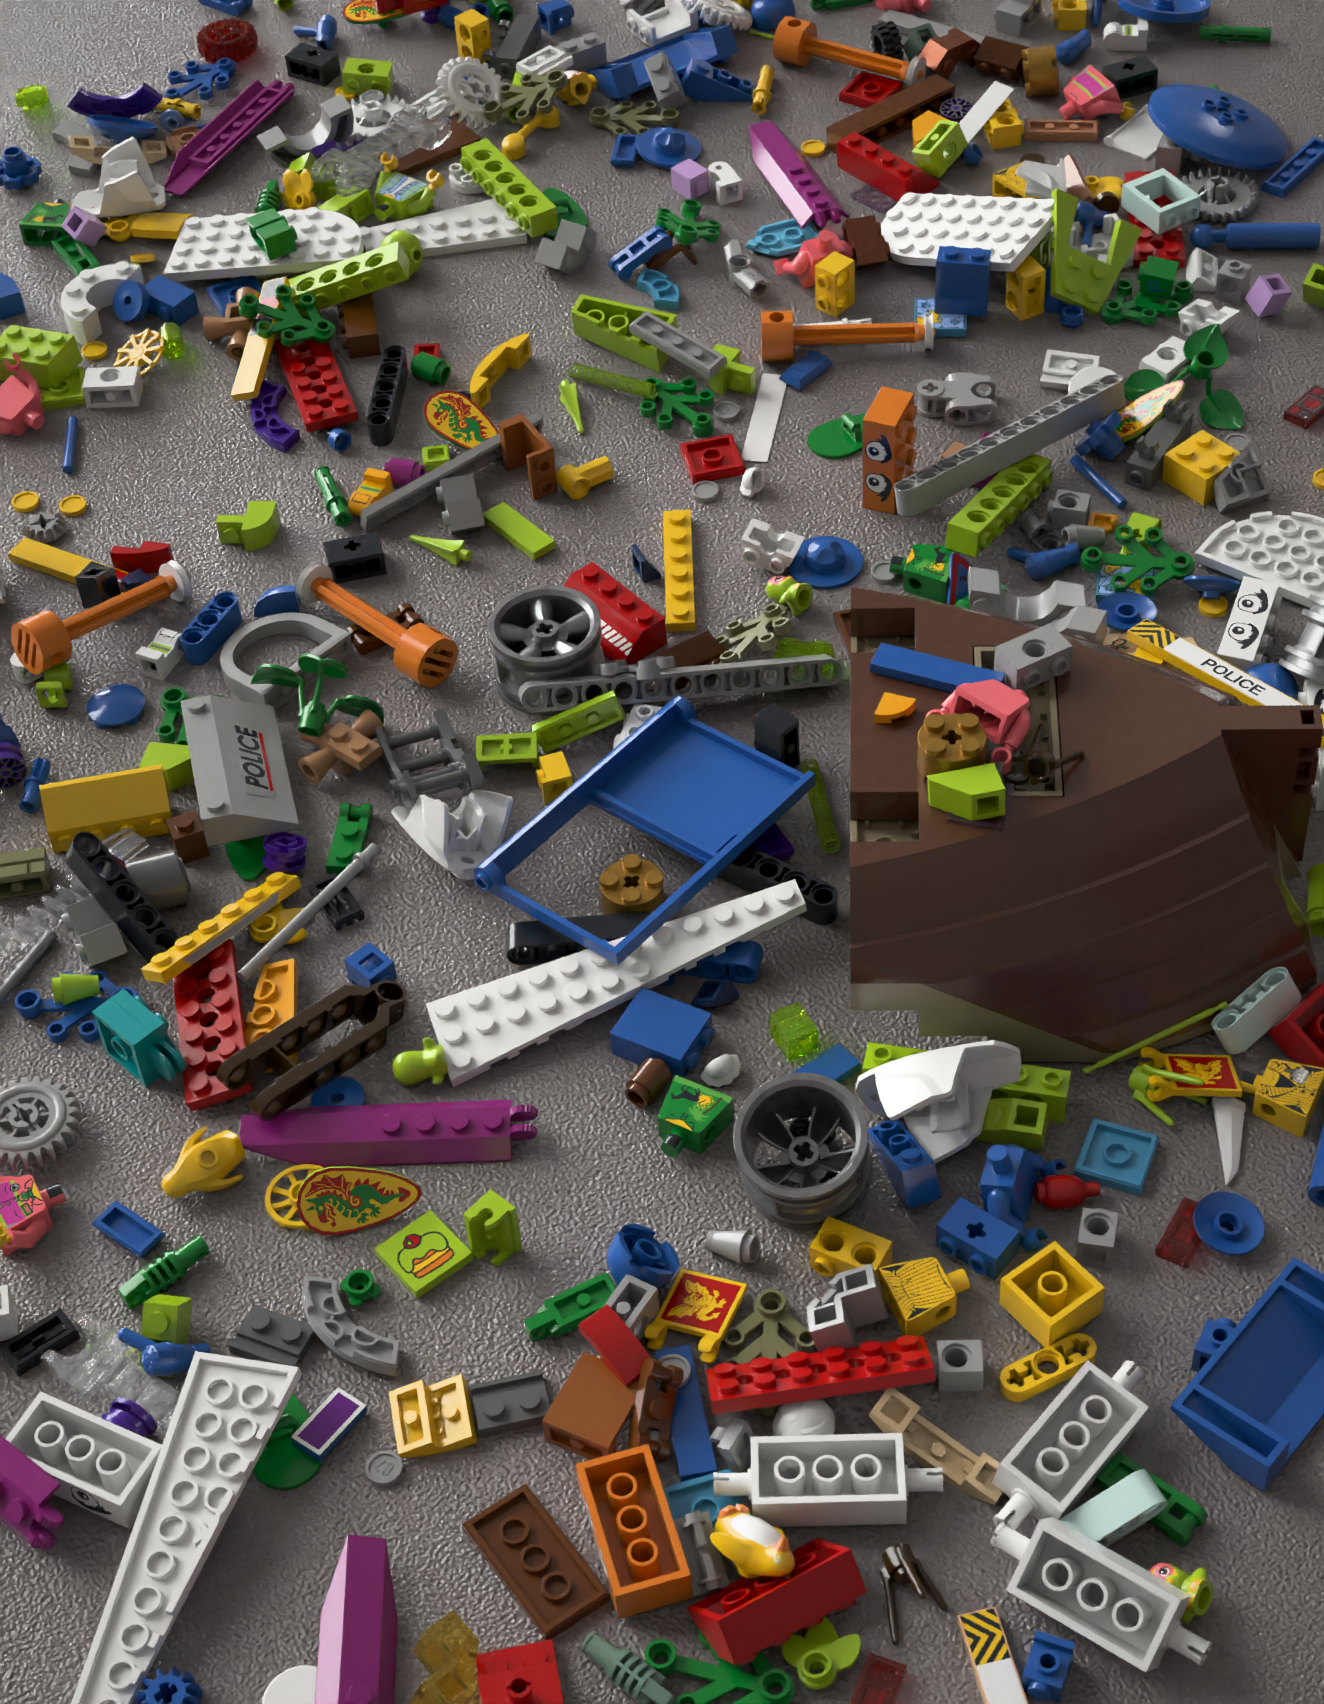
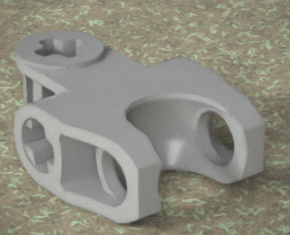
M952 373L946 377L945 381L929 379L921 381L917 386V413L923 417H945L948 423L957 426L986 424L996 420L997 402L992 400V398L996 397V380L990 376L973 373ZM980 384H987L991 387L988 391H976V387ZM928 387H932V393L928 392ZM928 404H932L931 410H928ZM989 408L991 412L987 415H980L976 409Z

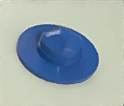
M672 127L648 130L641 134L637 140L639 155L647 162L660 167L672 168L689 158L696 162L701 153L700 143L694 136Z
M818 536L802 542L791 565L787 569L790 576L798 583H808L813 589L829 590L843 587L854 581L862 571L863 557L860 550L853 543L845 539L833 536Z

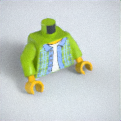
M384 152L380 160L385 167L384 171L380 172L374 195L377 203V208L374 211L375 216L380 221H385L389 217L401 221L426 213L433 206V199L436 195L435 189L441 188L444 185V177L435 170H430L426 175V179L430 183L429 185L396 171L391 174V170H395L398 167V160L392 154V158L389 161V155Z

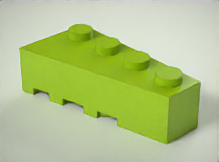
M583 294L579 296L571 310L575 335L658 373L662 370L669 355L630 333L629 325L645 311H648L678 329L676 314Z

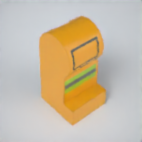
M367 468L363 474L364 481L357 491L352 493L349 499L348 511L351 515L361 516L362 509L393 493L390 472Z

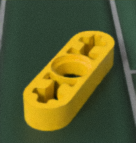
M1075 1333L1006 1366L1000 1374L1001 1394L1009 1401L1022 1402L1074 1377L1087 1360L1092 1364L1095 1363L1097 1349L1095 1341L1086 1334ZM1077 1348L1080 1352L1086 1350V1355L1082 1356L1079 1352L1073 1354V1349ZM1044 1361H1051L1059 1369L1055 1373L1046 1374L1039 1370L1038 1365ZM1010 1379H1015L1017 1382L1023 1381V1386L1019 1387L1016 1383L1010 1385Z

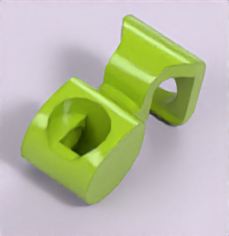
M71 662L61 663L44 671L45 682H38L36 684L40 708H68L64 690H72L74 673ZM45 689L48 690V699L43 695Z

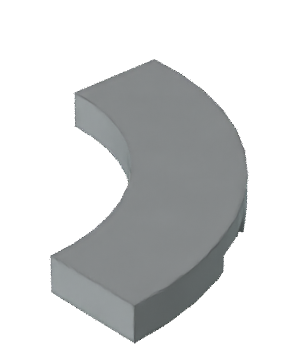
M65 120L51 132L53 140L63 142L68 146L69 135L93 136L84 127ZM93 136L94 145H98L95 137ZM74 154L68 168L72 174L90 177L98 164L84 160Z
M304 1276L302 1288L304 1312L310 1326L323 1343L342 1358L355 1365L381 1374L396 1376L401 1341L382 1337L362 1326H356L347 1317L346 1309L340 1299L339 1280Z

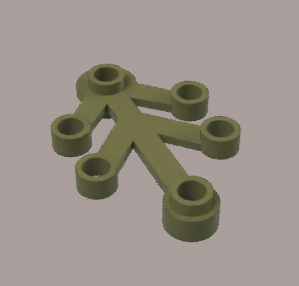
M559 69L550 71L546 76H535L530 73L524 74L520 78L522 86H513L509 83L500 86L499 92L502 99L509 100L501 104L498 100L487 101L482 106L484 116L490 122H496L501 119L503 112L523 103L515 116L519 124H527L531 121L530 111L540 94L545 93L543 98L537 102L539 113L548 114L552 111L551 101L556 92L563 90L569 82L568 76Z
M624 100L619 105L610 109L603 106L594 107L590 111L588 121L597 128L605 127L613 132V137L616 141L618 134H627V128L618 126L616 123H622L637 133V135H641L651 129L643 127L639 123L663 124L664 128H676L680 122L679 110L675 108L663 109L660 115H655L657 113V103L655 101H646L643 105L634 109L632 101Z
M777 603L770 604L763 609V612L757 618L743 624L741 620H734L728 623L725 628L730 639L726 635L715 638L726 650L720 655L721 661L719 664L743 662L742 656L757 640L762 651L775 648L778 645L774 633H768L767 629H774L776 635H784L792 630L789 618L786 616L788 614L786 606ZM739 644V645L735 648V650H728L729 648H731V647H733V646Z
M768 1289L761 1292L755 1299L754 1312L737 1326L728 1328L723 1338L724 1347L730 1352L741 1351L745 1346V1337L761 1325H763V1335L734 1358H728L723 1363L738 1365L750 1363L761 1355L762 1357L777 1359V1355L780 1358H784L796 1352L778 1335V1324L796 1338V1348L799 1352L810 1354L817 1348L809 1329L805 1328L789 1314L788 1299L780 1291ZM770 1307L776 1308L775 1310H767ZM731 1337H738L740 1339L737 1342L729 1341ZM808 1338L811 1339L812 1342L805 1344L802 1343L801 1340ZM781 1405L756 1408L755 1410L764 1416H772L777 1413Z

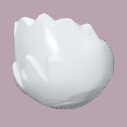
M823 1399L782 1404L778 1408L773 1420L774 1436L833 1435L836 1429L835 1415Z

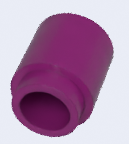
M391 458L389 462L385 463L383 471L390 472L392 485L403 487L425 475V466L419 465L418 461Z

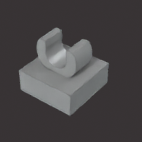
M734 1418L728 1429L716 1427L709 1439L711 1442L718 1443L716 1452L723 1457L728 1469L731 1468V1471L738 1473L744 1471L751 1459L750 1437H755L747 1420Z

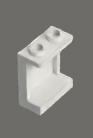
M665 0V7L644 16H640L632 9L627 10L626 26L629 32L652 47L697 30L698 13L693 14V8L687 10V6L683 7L681 0Z

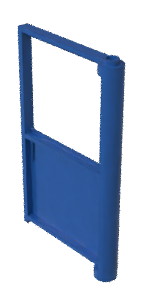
M675 696L474 869V881L481 890L489 891L612 963L619 965L816 785L815 774L810 771L803 774L698 721L695 709L691 703L681 696ZM587 805L598 807L704 864L698 872L615 947L507 886L505 878L509 872Z

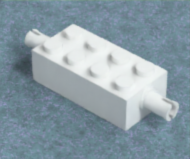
M1087 1360L999 1464L992 1484L1011 1499L993 1518L996 1527L1002 1522L1005 1524L1010 1519L1006 1525L1016 1531L1029 1513L1038 1520L1049 1517L1060 1520L1068 1514L1098 1475L1137 1430L1149 1406L1130 1393L1144 1377V1373L1139 1366L1128 1376L1131 1372L1130 1369L1135 1363L1125 1361L1111 1378Z
M903 1433L750 1437L751 1469H748V1473H713L714 1497L748 1496L749 1500L752 1499V1516L760 1518L775 1527L906 1524V1496H909V1492H943L942 1467L908 1469V1465H904Z
M1054 1517L1040 1519L1031 1539L1006 1526L1003 1522L996 1528L994 1533L998 1534V1536H992L990 1544L1020 1560L1006 1589L1009 1593L1144 1672L1157 1668L1169 1647L1193 1660L1199 1666L1204 1663L1208 1656L1206 1651H1210L1212 1643L1181 1626L1180 1620L1192 1597L1188 1593Z

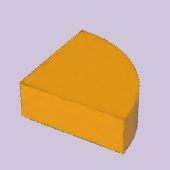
M1091 512L1087 526L1104 528L1107 535L1117 527L1119 516Z
M884 692L875 711L874 722L891 723V719L904 715L908 717L916 708V699Z

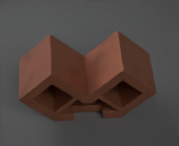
M955 27L948 30V34L942 37L935 36L930 38L920 53L919 58L925 57L927 67L948 79L959 60L972 68L974 67V55L978 51L980 43Z
M875 215L847 219L842 223L843 238L854 251L852 259L855 260V270L881 266L888 261L887 257H890L889 243L884 241L880 222H876Z

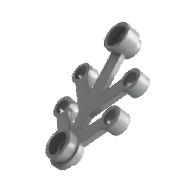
M674 656L649 657L646 660L638 661V664L627 665L626 659L609 661V663L590 664L591 675H610L633 671L636 672L637 680L661 678L660 668L675 667Z

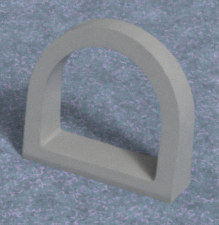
M288 612L260 618L239 629L224 644L220 654L224 682L233 693L243 700L274 706V710H276L297 695L298 688L272 684H251L252 676L244 673L235 665L241 652L261 638L288 633L305 636L320 645L308 654L317 655L322 659L328 658L342 662L353 654L351 635L349 632L317 616L306 613ZM298 661L289 667V669L296 673V676H300L305 680L304 689L318 679L319 674L303 671L299 667Z

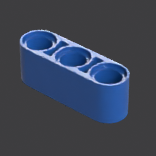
M225 591L215 595L181 633L180 639L187 663L191 665L206 663L240 626L242 615L238 597L235 593Z
M737 941L725 947V952L715 957L711 954L697 961V966L687 971L683 968L675 973L716 980L730 979L731 982L750 984L757 980L764 956V949L754 941Z

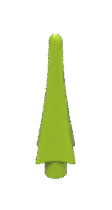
M563 380L558 386L561 391L559 399L573 419L578 432L583 434L584 427L579 410L576 382L571 384L569 380Z
M413 534L409 536L411 541L433 551L455 566H458L461 560L470 562L473 557L472 551L465 549V541L435 539Z

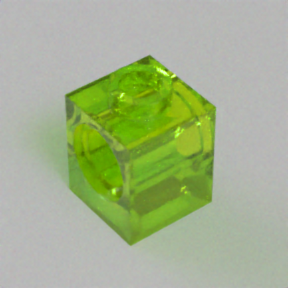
M799 1002L779 1008L777 1011L769 1014L770 1036L788 1062L818 1050V1028Z

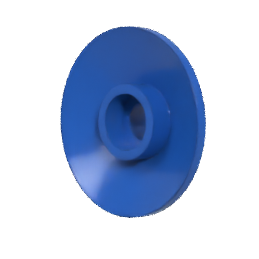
M1187 576L1183 578V583L1203 592L1202 598L1219 600L1221 593L1240 589L1242 583L1238 580L1216 576Z
M1134 592L1110 594L1100 601L1097 608L1107 611V627L1118 631H1127L1146 618L1154 622L1157 611L1152 600Z
M1224 1191L1214 1192L1202 1198L1195 1208L1193 1215L1195 1230L1200 1239L1216 1252L1230 1256L1244 1255L1253 1251L1263 1238L1264 1221L1259 1210L1253 1203L1241 1195Z

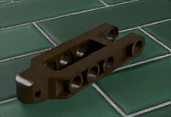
M390 980L380 981L369 987L344 985L231 1055L219 1067L216 1075L217 1079L232 1091L239 1089L271 1068L279 1077L274 1080L273 1085L266 1088L258 1095L255 1101L252 1100L250 1103V1110L262 1121H269L386 1046L387 1028L403 1017L407 996L406 990L401 984ZM348 1019L358 1020L364 1026L359 1030H352L350 1036L336 1045L325 1047V1052L309 1062L303 1061L296 1065L288 1058Z

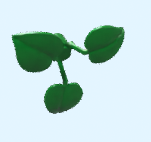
M1218 323L1212 324L1196 331L1186 340L1183 346V353L1191 364L1187 365L1185 370L1171 382L1181 380L1188 373H1191V376L1197 380L1206 379V396L1208 398L1203 399L1199 405L1200 418L1207 426L1214 429L1239 430L1243 427L1244 415L1238 399L1225 389H1219L1214 394L1211 392V381L1213 379L1211 372L1213 369L1223 366L1228 358V348L1222 336ZM1151 369L1135 371L1124 382L1125 398L1131 403L1148 392L1163 386L1164 380L1162 376Z
M302 654L299 657L298 665L303 671L319 674L314 699L309 701L306 706L304 698L306 682L302 677L296 676L293 670L278 665L263 664L257 668L252 677L251 684H272L298 688L300 706L298 717L301 718L298 731L304 735L312 737L321 736L324 723L330 722V718L336 709L355 717H359L364 710L368 709L374 712L382 724H384L385 715L382 707L377 702L361 696L347 695L344 699L337 698L328 711L325 710L326 706L319 702L324 675L331 678H345L349 671L346 665L336 660L322 659L313 654Z

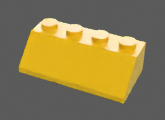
M162 764L39 785L47 833L54 853L68 851L74 836L81 832L94 834L103 845L168 834L169 830L166 819L174 817L173 804Z

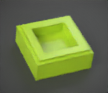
M447 444L422 448L425 472L432 471L450 461L449 446Z

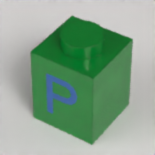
M1148 255L1146 266L1140 265L1137 280L1142 281L1139 292L1170 299L1179 262Z

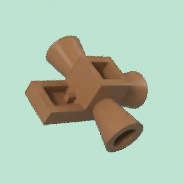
M243 287L237 290L236 303L227 304L225 318L205 316L203 319V331L208 342L228 335L231 336L226 353L235 361H241L253 318H245L240 315L239 300L246 294H252L258 300L260 297V293L250 287ZM282 332L276 333L275 338H281Z
M366 709L351 727L339 721L333 727L324 723L322 735L319 737L307 736L300 732L302 741L320 746L321 749L298 761L302 774L311 783L318 784L331 768L343 776H346L355 768L362 771L382 755L381 745L371 740L375 738V727L381 726L384 733V726L379 717L371 710Z

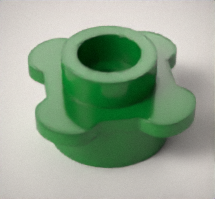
M369 1270L352 1271L340 1283L341 1291L348 1295V1302L353 1307H359L363 1302L370 1298H377L381 1294V1287L374 1283L373 1274Z

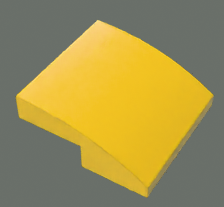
M144 212L134 222L131 228L133 237L177 239L185 220L195 216L194 214Z
M462 1374L427 1386L423 1380H419L389 1392L397 1451L401 1458L438 1454L477 1443L468 1384Z

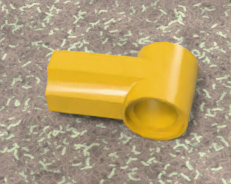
M606 456L577 468L574 465L568 464L561 467L557 472V484L572 499L578 500L589 492L590 487L613 478L614 469Z

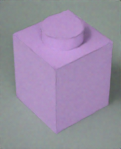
M689 158L671 168L672 189L687 199H695L709 191L708 170Z
M76 206L73 207L61 225L75 240L91 247L96 245L107 229L94 214Z
M1279 273L1262 275L1258 277L1245 299L1258 317L1277 315L1292 294V290Z

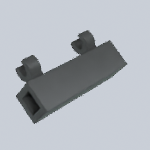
M518 13L513 23L508 20H501L499 22L498 28L506 30L501 31L499 38L503 40L497 53L492 49H485L482 57L490 59L485 61L489 69L496 67V75L499 74L502 78L514 79L515 72H517L516 63L532 55L541 37L539 15Z
M1171 398L1167 400L1163 406L1164 414L1155 422L1147 435L1141 436L1135 445L1136 450L1126 463L1125 484L1151 492L1162 476L1164 454L1191 436L1193 413L1186 411V403L1182 402L1177 409L1172 406Z

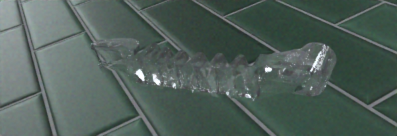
M130 828L119 831L102 841L111 854L124 862H128L149 846L146 839ZM69 873L66 876L70 885L68 888L59 885L54 887L56 897L42 896L40 898L43 903L41 908L33 905L27 907L30 914L28 918L21 915L13 917L17 925L13 928L4 923L0 925V960L8 953L21 952L25 954L27 948L34 943L36 944L47 930L54 931L53 928L60 923L63 924L61 915L66 913L64 910L65 906L93 896L76 875Z

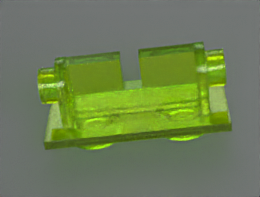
M793 637L776 639L778 642L776 646L777 652H774L773 659L821 654L829 655L835 659L833 644H829L826 641L813 640L812 642H805ZM832 663L825 664L821 671L825 672L826 669H832Z

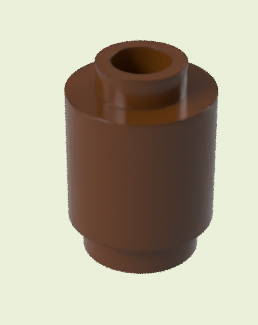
M646 1058L626 1084L625 1095L627 1099L640 1108H646L648 1104H653L672 1080L668 1064L659 1058Z

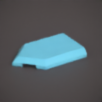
M792 218L761 226L757 231L756 237L747 243L746 249L774 257H783L799 253L802 243L818 237L819 232L811 220L802 229L796 220Z

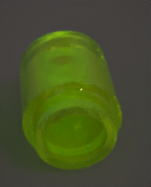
M34 84L17 88L18 93H14L16 106L21 107L22 111L45 107L44 104L50 103L45 85Z
M175 323L163 324L158 330V333L164 339L162 356L170 360L178 359L185 352L183 331Z

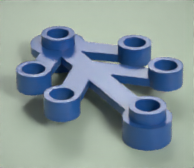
M221 58L215 64L199 65L198 61L195 60L185 63V68L189 75H182L181 71L178 70L168 73L170 84H188L180 89L170 88L166 90L164 98L173 100L176 98L183 99V96L198 88L200 99H211L213 97L212 80L216 78L217 89H228L230 87L229 78L235 75L236 63L229 58Z
M94 971L90 975H98V980H102L99 982L100 992H104L108 997L91 996L63 1005V1003H54V999H41L37 991L29 989L20 992L15 997L14 1003L18 1014L26 1019H34L41 1012L72 1011L59 1021H54L47 1026L46 1031L49 1040L53 1043H61L68 1037L67 1030L86 1018L93 1010L122 989H125L133 997L139 996L141 998V996L131 987L123 986L118 988L108 979L104 971ZM63 972V973H61V974H74V973H72V972ZM95 1019L86 1020L79 1026L81 1039L85 1042H93L100 1036Z

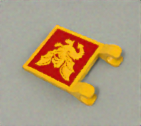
M1143 1047L1140 1050L1142 1058L1149 1057L1152 1059L1148 1062L1140 1061L1139 1065L1148 1064L1157 1069L1164 1067L1166 1071L1192 1076L1204 1081V1084L1199 1086L1170 1079L1166 1080L1157 1075L1150 1076L1148 1079L1149 1086L1160 1087L1155 1091L1147 1090V1097L1153 1102H1159L1171 1096L1242 1097V1089L1230 1055L1162 1054L1151 1047Z
M681 1269L655 1320L645 1330V1338L649 1339L647 1348L653 1350L662 1349L667 1331L671 1329L703 1337L698 1344V1350L702 1352L700 1361L708 1364L715 1363L721 1342L748 1290L747 1284Z

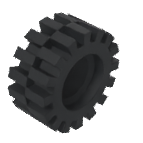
M894 21L872 26L870 32L872 36L870 38L873 43L871 44L872 48H874L873 53L903 61L902 37L899 36L900 31L897 29Z

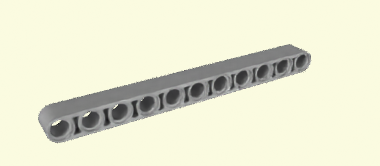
M1116 374L1101 377L900 480L894 485L898 514L901 516L919 514L1082 429L1095 420L1105 417L1110 412L1122 408L1126 404L1123 377Z
M821 654L660 669L661 678H654L659 682L658 688L651 693L645 691V684L651 679L637 680L636 672H623L610 675H589L528 681L521 685L518 697L526 710L537 713L568 710L593 699L585 696L587 687L593 684L600 687V691L596 696L598 697L612 690L615 692V688L620 682L629 683L627 693L617 695L621 705L667 701L672 700L675 696L689 699L830 686L841 680L843 668L833 657ZM827 663H832V673L825 677L822 676V667ZM797 666H804L803 676L799 679H792L793 669ZM767 669H775V677L769 682H764L762 678L763 673ZM739 671H745V681L742 684H734V675ZM709 674H716L717 682L715 685L705 687V677ZM682 676L687 677V686L684 689L676 690L674 687L676 679ZM562 687L569 688L570 695L566 700L560 701L555 698L558 689ZM531 690H538L541 693L536 703H528L525 700L527 693Z

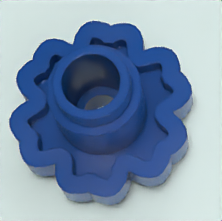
M10 146L3 150L0 160V186L4 185L6 189H20L23 185L31 186L39 180L42 168L37 158H30L18 146Z
M1114 410L1102 420H1095L1086 428L1085 432L1087 434L1079 440L1074 450L1082 457L1091 449H1094L1101 458L1105 457L1108 461L1112 460L1125 447L1121 442L1122 438L1114 430L1122 421V416Z

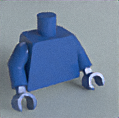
M1000 1144L994 1145L987 1151V1160L980 1180V1190L985 1211L1019 1230L1020 1243L1025 1251L1033 1252L1043 1248L1044 1245L1040 1241L1047 1239V1232L1039 1226L1031 1230H1027L1024 1227L1034 1195V1184L1039 1178L1037 1172L1040 1171L1043 1179L1046 1176L1059 1175L1056 1170L1064 1169L1067 1165L1062 1159L1044 1162L1042 1156L1015 1144H1007L1005 1146Z

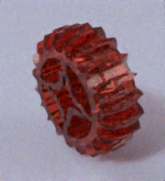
M232 17L231 19H216L215 22H208V26H202V30H199L198 36H196L197 48L201 57L205 61H211L212 64H215L221 58H229L238 63L240 60H246L247 57L253 56V53L257 51L258 37L256 30L249 21H243L242 18L236 20Z

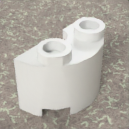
M1198 298L1178 312L1181 322L1180 330L1185 336H1191L1201 328L1218 323L1223 334L1239 320L1240 311L1226 306L1218 311L1213 306V302Z
M752 518L741 538L742 558L748 564H755L762 569L770 570L775 574H781L785 568L791 565L805 537L786 531L784 534H777L772 530L770 524Z

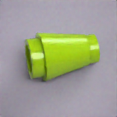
M59 974V977L51 978L54 1003L66 1005L100 994L98 975Z

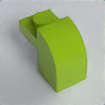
M716 344L713 350L726 356L727 364L711 379L708 378L711 389L721 395L727 389L752 395L756 390L755 368L741 364L740 349Z
M249 501L245 515H218L216 525L220 542L244 544L246 551L257 550L270 544L276 538L280 526L276 501Z

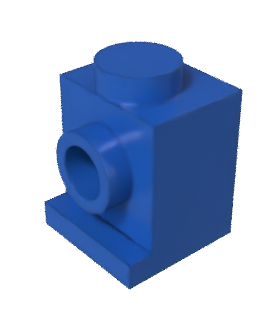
M550 0L537 5L540 26L548 34L552 35L554 31L572 25L571 18L575 16L574 8L565 0Z
M370 942L344 959L348 979L352 984L357 983L361 987H369L380 981L390 980L395 982L397 979L394 961Z
M1219 1318L1216 1321L1207 1319L1199 1341L1194 1348L1192 1370L1197 1372L1201 1370L1237 1326L1233 1321L1226 1318Z
M1036 1630L1034 1642L1022 1675L1024 1692L1038 1701L1060 1703L1073 1664L1075 1643Z

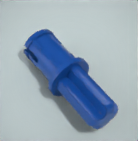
M36 758L29 777L24 780V794L19 804L20 809L24 812L35 813L39 809L41 801L39 785L47 784L46 780L51 768L48 759Z

